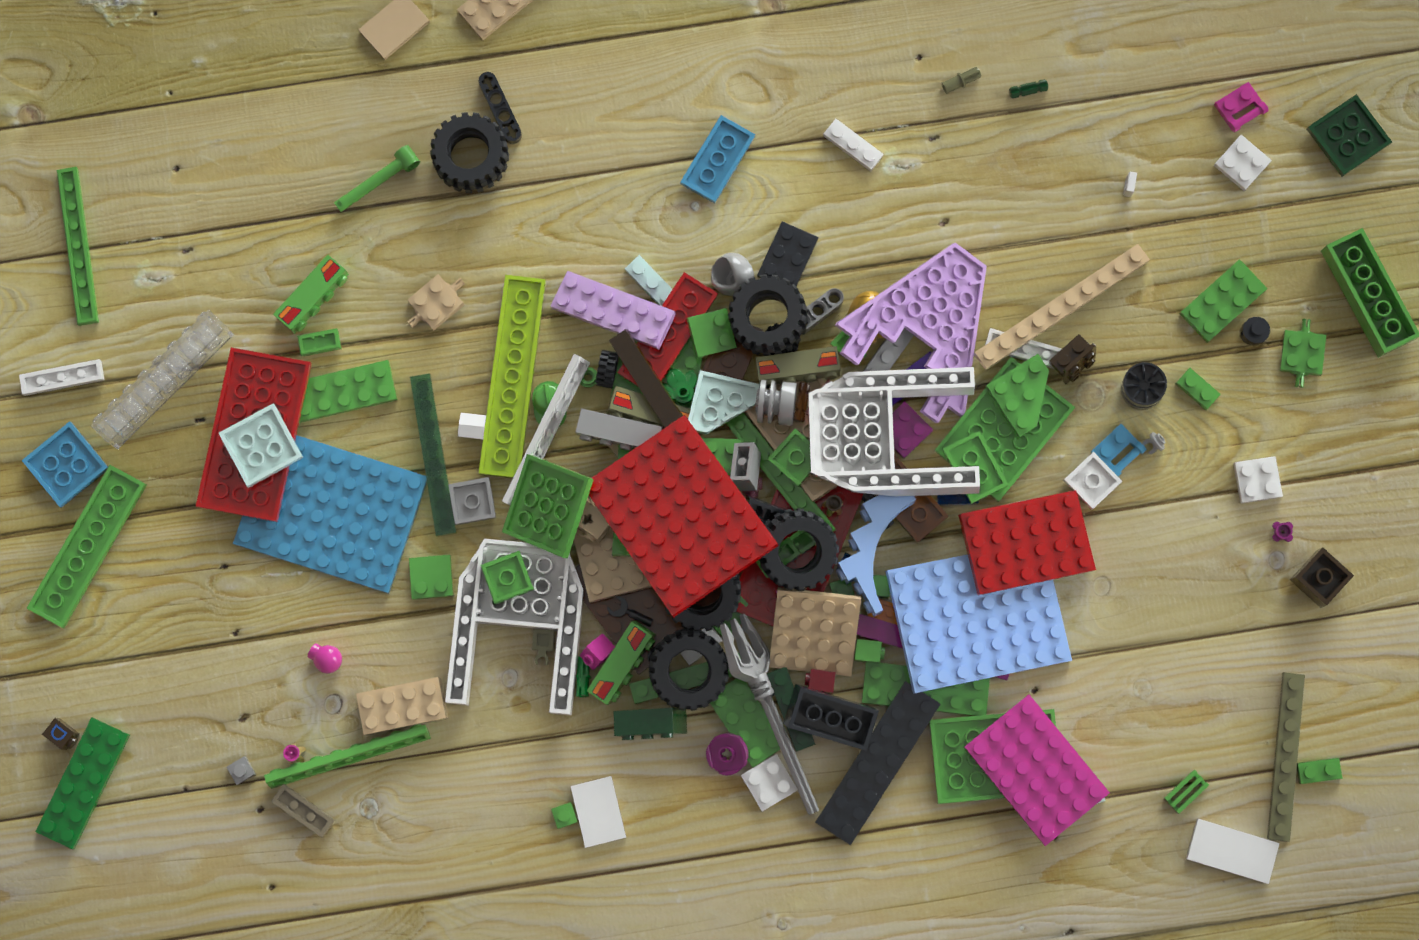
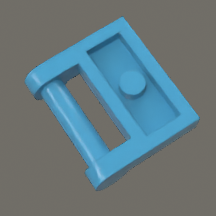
M1120 424L1091 453L1095 452L1119 477L1122 474L1121 471L1147 449ZM1131 444L1133 449L1116 465H1113L1111 461L1127 445Z

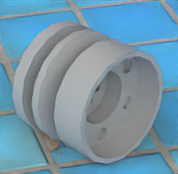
M761 380L756 396L755 411L757 423H763L764 414H768V424H771L774 415H778L779 425L792 426L797 383L783 382L780 391L776 390L775 381L771 382V388L768 390L767 380Z

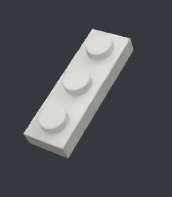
M837 119L833 121L823 134L825 138L869 171H872L883 157V153Z

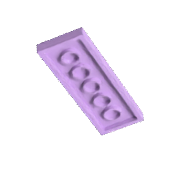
M570 271L566 272L550 306L556 311L617 334L627 329L635 341L658 350L676 315L674 310Z

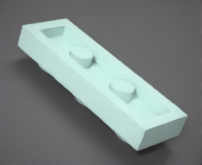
M640 255L625 268V271L658 305L662 306L672 288Z

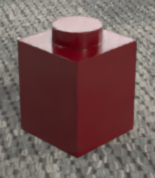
M811 669L810 673H806L804 685L808 686V688L833 694L836 672Z

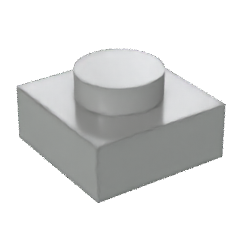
M246 756L227 766L236 785L256 775Z

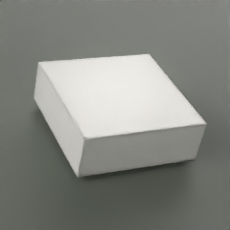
M1130 171L1126 176L1123 195L1126 197H1131L1134 193L1136 172Z

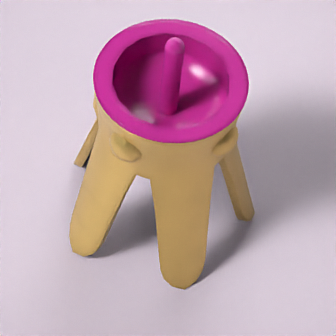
M292 743L285 747L283 756L290 764H293L295 760L304 762L305 759L301 756V753L306 751L305 747L295 746L296 743Z

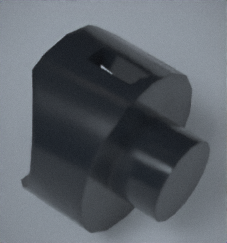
M1261 317L1249 318L1240 328L1242 341L1249 345L1262 344L1270 334L1268 322Z

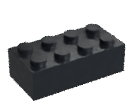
M795 684L783 724L788 728L866 751L879 710L868 705Z

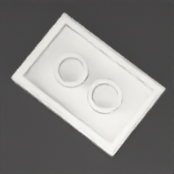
M612 776L571 786L585 848L626 838Z

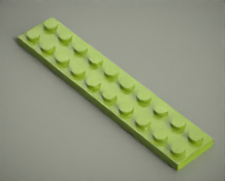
M505 275L479 475L513 478L523 459L546 279Z

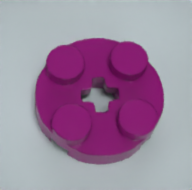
M722 733L714 737L708 745L706 759L712 769L714 768L721 775L729 776L736 774L746 766L748 749L741 736L733 733ZM726 749L732 753L730 760H727V757L722 754Z

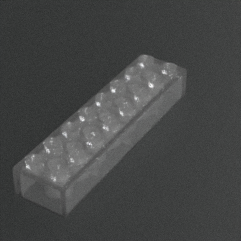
M210 310L202 312L192 326H188L183 330L182 336L177 341L175 340L168 345L167 351L163 355L157 356L152 361L153 365L150 368L143 370L133 384H129L124 388L123 394L118 399L116 398L108 404V409L103 414L100 413L93 419L94 423L91 427L108 444L119 449L234 335Z

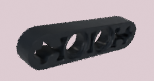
M484 72L478 80L480 88L506 141L510 144H516L522 138L521 129L495 75L491 72ZM486 78L492 80L491 85L493 87V90L491 91L489 90L488 85L484 84V79ZM493 95H500L502 97L500 103L493 104L490 101ZM508 112L510 114L509 120L501 121L499 119L500 113ZM511 125L512 130L517 132L515 138L508 136L510 132L507 126Z

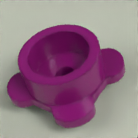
M1276 521L1273 523L1274 535L1272 538L1274 541L1285 540L1290 542L1293 540V524L1291 522L1280 523Z

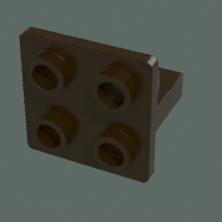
M1078 334L1049 360V364L1063 377L1065 384H1068L1070 381L1074 382L1079 378L1080 372L1084 368L1089 369L1095 363L1096 345L1094 343L1090 345Z

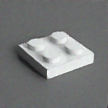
M1240 135L1213 166L1245 191L1272 160L1244 136Z
M1095 452L1088 456L1063 480L1073 491H1077L1078 497L1091 510L1122 482Z
M1275 456L1233 463L1240 503L1283 497Z
M777 754L741 775L761 811L798 790Z

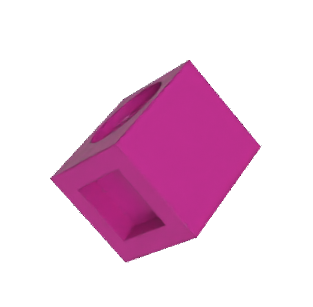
M602 633L587 645L579 656L586 665L595 670L608 659L615 646Z

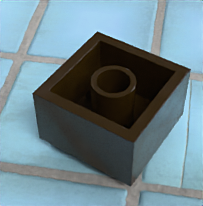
M1322 547L1314 552L1292 576L1290 581L1322 608L1332 601L1354 575Z

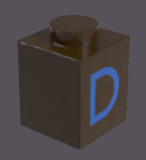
M54 718L42 733L44 737L61 750L71 749L77 743V737L80 734L60 718Z

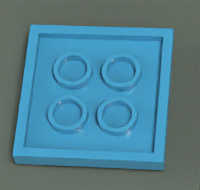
M70 421L22 460L61 508L105 473L108 468L106 463Z

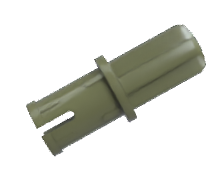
M974 67L962 74L957 73V76L941 82L944 92L948 94L960 87L965 88L966 84L981 78V72L979 68Z

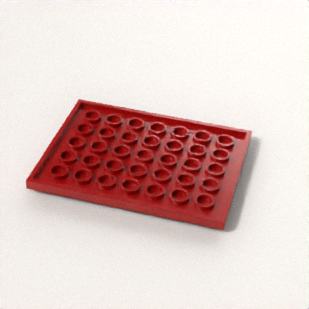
M685 415L592 477L594 480L589 497L673 618L778 547L776 540Z

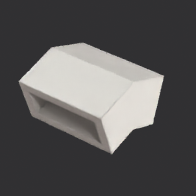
M461 413L458 436L483 439L486 415Z

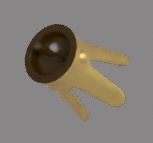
M837 495L829 496L822 503V507L828 508L827 516L830 517L835 511L838 515H841L843 501Z

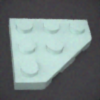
M700 370L688 420L698 433L706 435L755 406L760 384Z

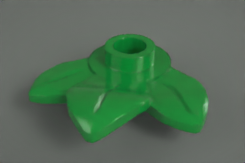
M669 369L666 376L667 384H664L665 389L673 400L681 404L690 403L694 397L693 389L698 381L695 372L691 370L684 375L678 369ZM683 391H687L685 395H681Z

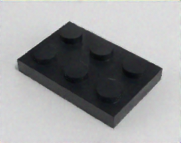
M782 221L757 277L760 278V275L766 274L768 278H771L772 275H778L780 280L786 278L790 281L791 285L794 284L797 287L819 237Z

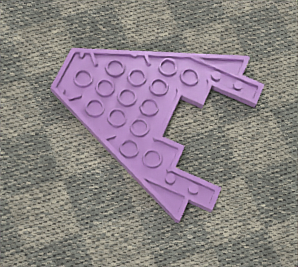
M957 243L949 245L838 321L835 326L850 336L840 354L853 364L858 365L878 333L891 343H894L905 328L934 349L924 365L925 368L972 367L987 266ZM968 395L929 396L920 412L935 423L941 420L947 408L959 417H962L966 411Z

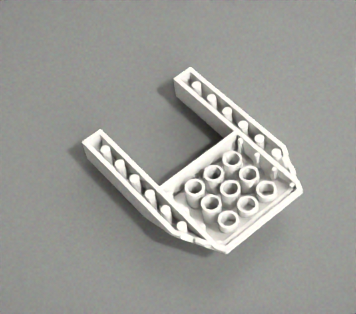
M974 367L848 372L838 380L831 381L825 384L824 387L810 392L811 474L857 493L887 496L979 493V466L895 469L892 398L974 395Z
M494 539L483 540L478 551L470 560L469 565L459 577L446 703L469 706L478 623L558 631L549 713L572 716L581 631L583 588L570 553L567 559L525 542ZM520 551L534 590L495 605L480 565Z

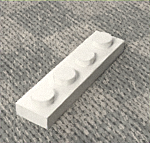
M990 328L985 345L1004 332ZM1031 340L1008 356L1027 361L1036 354H1039L1045 365L1054 369L1049 364V360L1061 348Z
M98 359L20 374L19 378L22 395L26 396L103 381L104 374L102 362Z

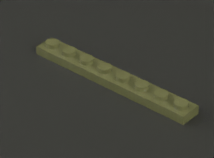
M1282 673L1267 839L1290 842L1305 682V675Z

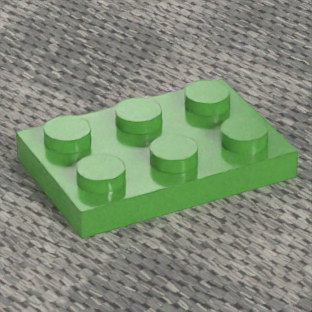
M980 431L943 448V452L951 467L979 466L980 490L977 494H966L970 504L1008 486Z

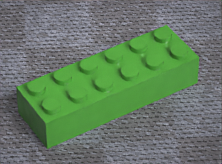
M1363 228L1326 245L1321 250L1378 358L1419 337L1416 325Z

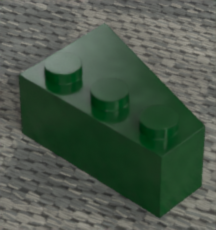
M671 707L613 711L614 736L622 737V740H634V736H641V739H654V735H661V738H673L674 734H687L686 709L683 711Z

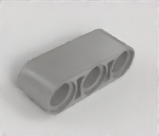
M832 288L807 306L808 325L806 326L805 334L842 306L844 296L841 290ZM836 295L840 301L838 303H831L829 297ZM819 307L823 309L824 313L817 316L812 310Z

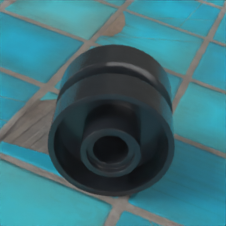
M1148 362L1132 366L1126 372L1121 384V394L1124 401L1130 407L1137 410H1148L1155 407L1161 401L1167 389V379L1162 369Z

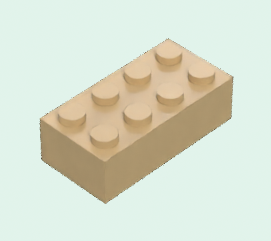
M440 677L356 694L363 734L366 736L449 719Z

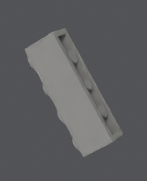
M581 408L576 434L580 436L579 439L591 442L592 439H595L605 446L617 444L620 445V449L632 451V448L635 449L663 429L660 426Z

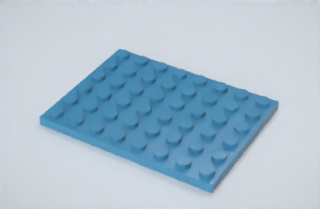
M296 435L295 443L303 458L289 467L278 522L242 516L233 544L389 594L429 477Z

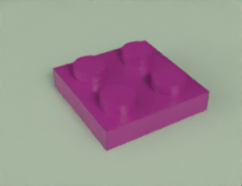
M904 401L892 413L894 450L903 459L933 432V429Z

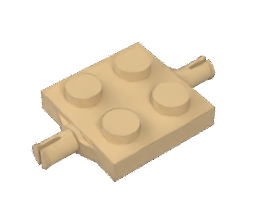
M437 274L407 299L416 313L407 321L409 325L413 328L422 320L433 331L436 330L464 306L456 292L465 285L463 280L459 277L458 280L450 285Z

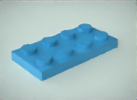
M721 115L680 181V184L715 204L753 142L755 134Z

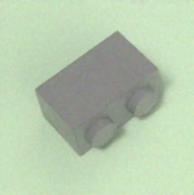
M754 442L734 443L730 478L739 491H757L761 452Z

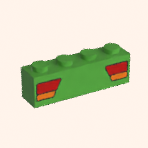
M327 255L273 315L294 334L297 331L300 332L306 326V321L320 311V306L323 302H327L333 297L334 290L338 286L341 287L348 279V272L332 257Z
M632 621L589 686L587 692L606 705L612 702L616 703L622 694L620 690L623 685L627 686L633 677L632 671L635 667L638 669L644 661L643 654L646 650L650 651L655 644L653 639L656 634L639 622Z

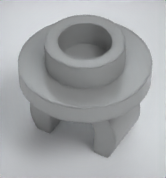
M1152 432L1150 438L1142 443L1143 445L1152 443L1153 449L1148 453L1153 454L1158 449L1160 451L1164 450L1166 442L1161 434Z

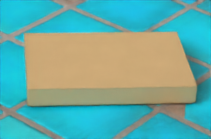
M393 0L358 30L381 57L386 60L428 25L430 21L412 0Z

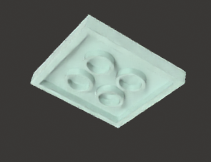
M274 403L219 432L248 488L303 458Z

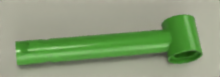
M405 145L394 154L396 158L394 161L335 201L334 204L339 211H344L402 169L406 172L415 169L420 164V160L410 146Z

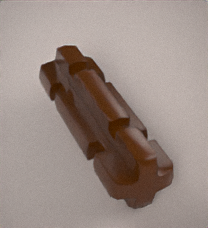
M808 383L799 384V393L795 406L796 411L794 412L793 419L795 422L803 423L805 420L804 412L807 409L808 394L810 392V384Z

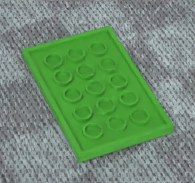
M1010 357L991 382L1019 366L1020 363ZM1046 384L1037 427L1018 438L991 394L985 388L934 451L949 463L943 448L980 431L1008 483L1007 487L990 495L999 502L1075 407Z
M1043 710L1056 726L1055 710ZM1005 713L930 720L937 804L1005 798L964 748V746Z

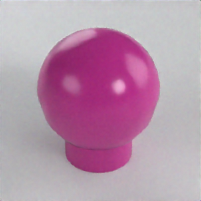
M315 643L308 652L307 657L313 660L315 667L322 673H334L342 664L341 652L334 646H320Z

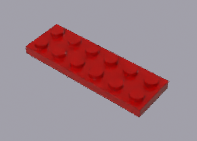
M685 272L662 304L663 307L674 310L676 315L660 349L658 350L637 342L639 349L660 381L663 380L691 337L686 318L707 313L718 297L717 292ZM623 364L617 372L618 375L638 387Z

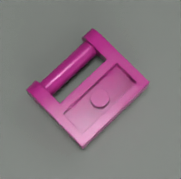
M1249 82L1214 104L1234 133L1240 130L1242 125L1258 115H1264L1269 111L1268 106L1260 99ZM1251 104H1254L1256 107L1237 120L1232 117Z

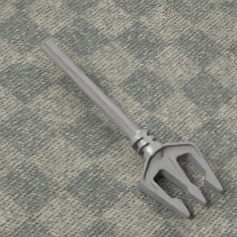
M741 614L742 628L735 618L730 620L732 633L726 624L720 625L730 673L733 677L748 682L755 701L761 702L806 811L809 815L819 811V808L772 699L774 690L771 688V683L768 681L766 674L770 664V651L746 614ZM744 632L748 634L752 647L746 640ZM734 638H735V640H736V642H737V646H738V650H739L740 657H739L738 652H737V650H736V648H735V646H734V644H733Z

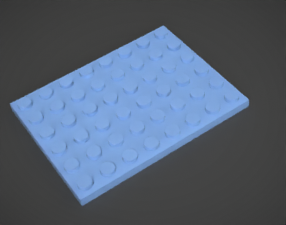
M968 555L885 571L913 694L1072 661L1053 580L978 596Z

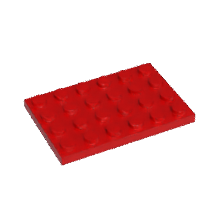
M1076 490L958 515L978 596L1096 570Z

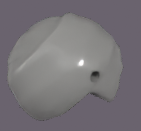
M738 253L724 254L716 260L711 268V283L723 295L733 296L735 291L739 293L741 291L739 286L743 283L749 284V279L754 277L753 268L749 261Z

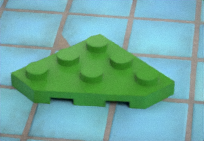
M1036 354L986 385L987 390L1018 438L1036 428L1049 374V369L1039 354Z

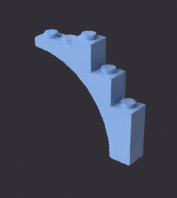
M878 495L863 503L860 514L865 522L868 521L869 524L851 532L849 535L850 540H848L851 549L857 551V553L838 562V569L836 570L838 577L841 581L845 580L846 584L855 582L853 584L855 591L858 595L862 594L865 600L863 605L866 611L872 613L874 617L883 611L873 580V561L876 546L888 524L900 512L914 504L915 496Z

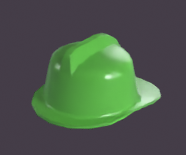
M546 381L540 383L533 392L534 415L538 424H540L559 385L555 382ZM566 411V413H565V415H564V417H563V419H562V421H561L559 427L564 423V421H565V419H566V416H567V411Z

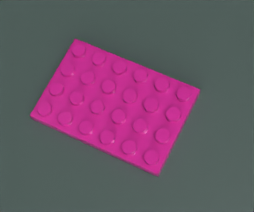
M1029 694L964 746L1044 846L1054 840L1110 793Z

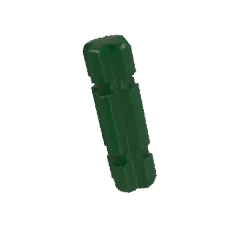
M1044 79L1039 80L1038 83L1035 81L1022 84L1019 87H1010V97L1014 99L1020 95L1027 96L1038 91H1047L1048 82Z

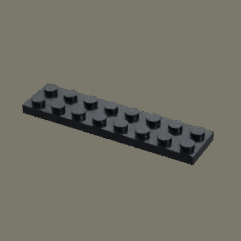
M905 681L873 730L867 750L861 749L815 823L851 845L941 704L923 692L913 694L911 684Z

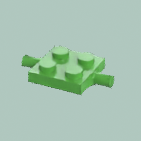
M1302 319V329L1300 331H1284L1280 371L1296 375L1295 387L1297 388L1304 387V376H1321L1323 371L1327 335L1311 332L1310 319Z

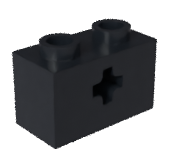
M749 495L746 496L747 502L764 525L768 520L771 522L777 513H785V508Z

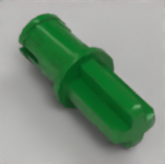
M578 656L577 675H575L577 679L575 696L580 698L585 696L587 698L589 697V692H587L589 679H591L589 675L590 666L586 665L580 656Z

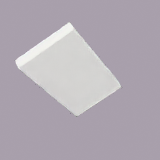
M1197 819L1186 859L1269 884L1279 843Z

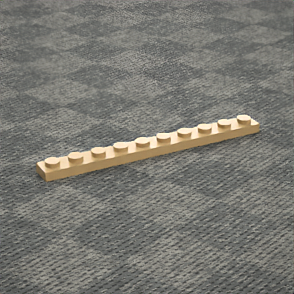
M1138 244L974 352V356L985 370L989 369L1147 264L1150 259Z

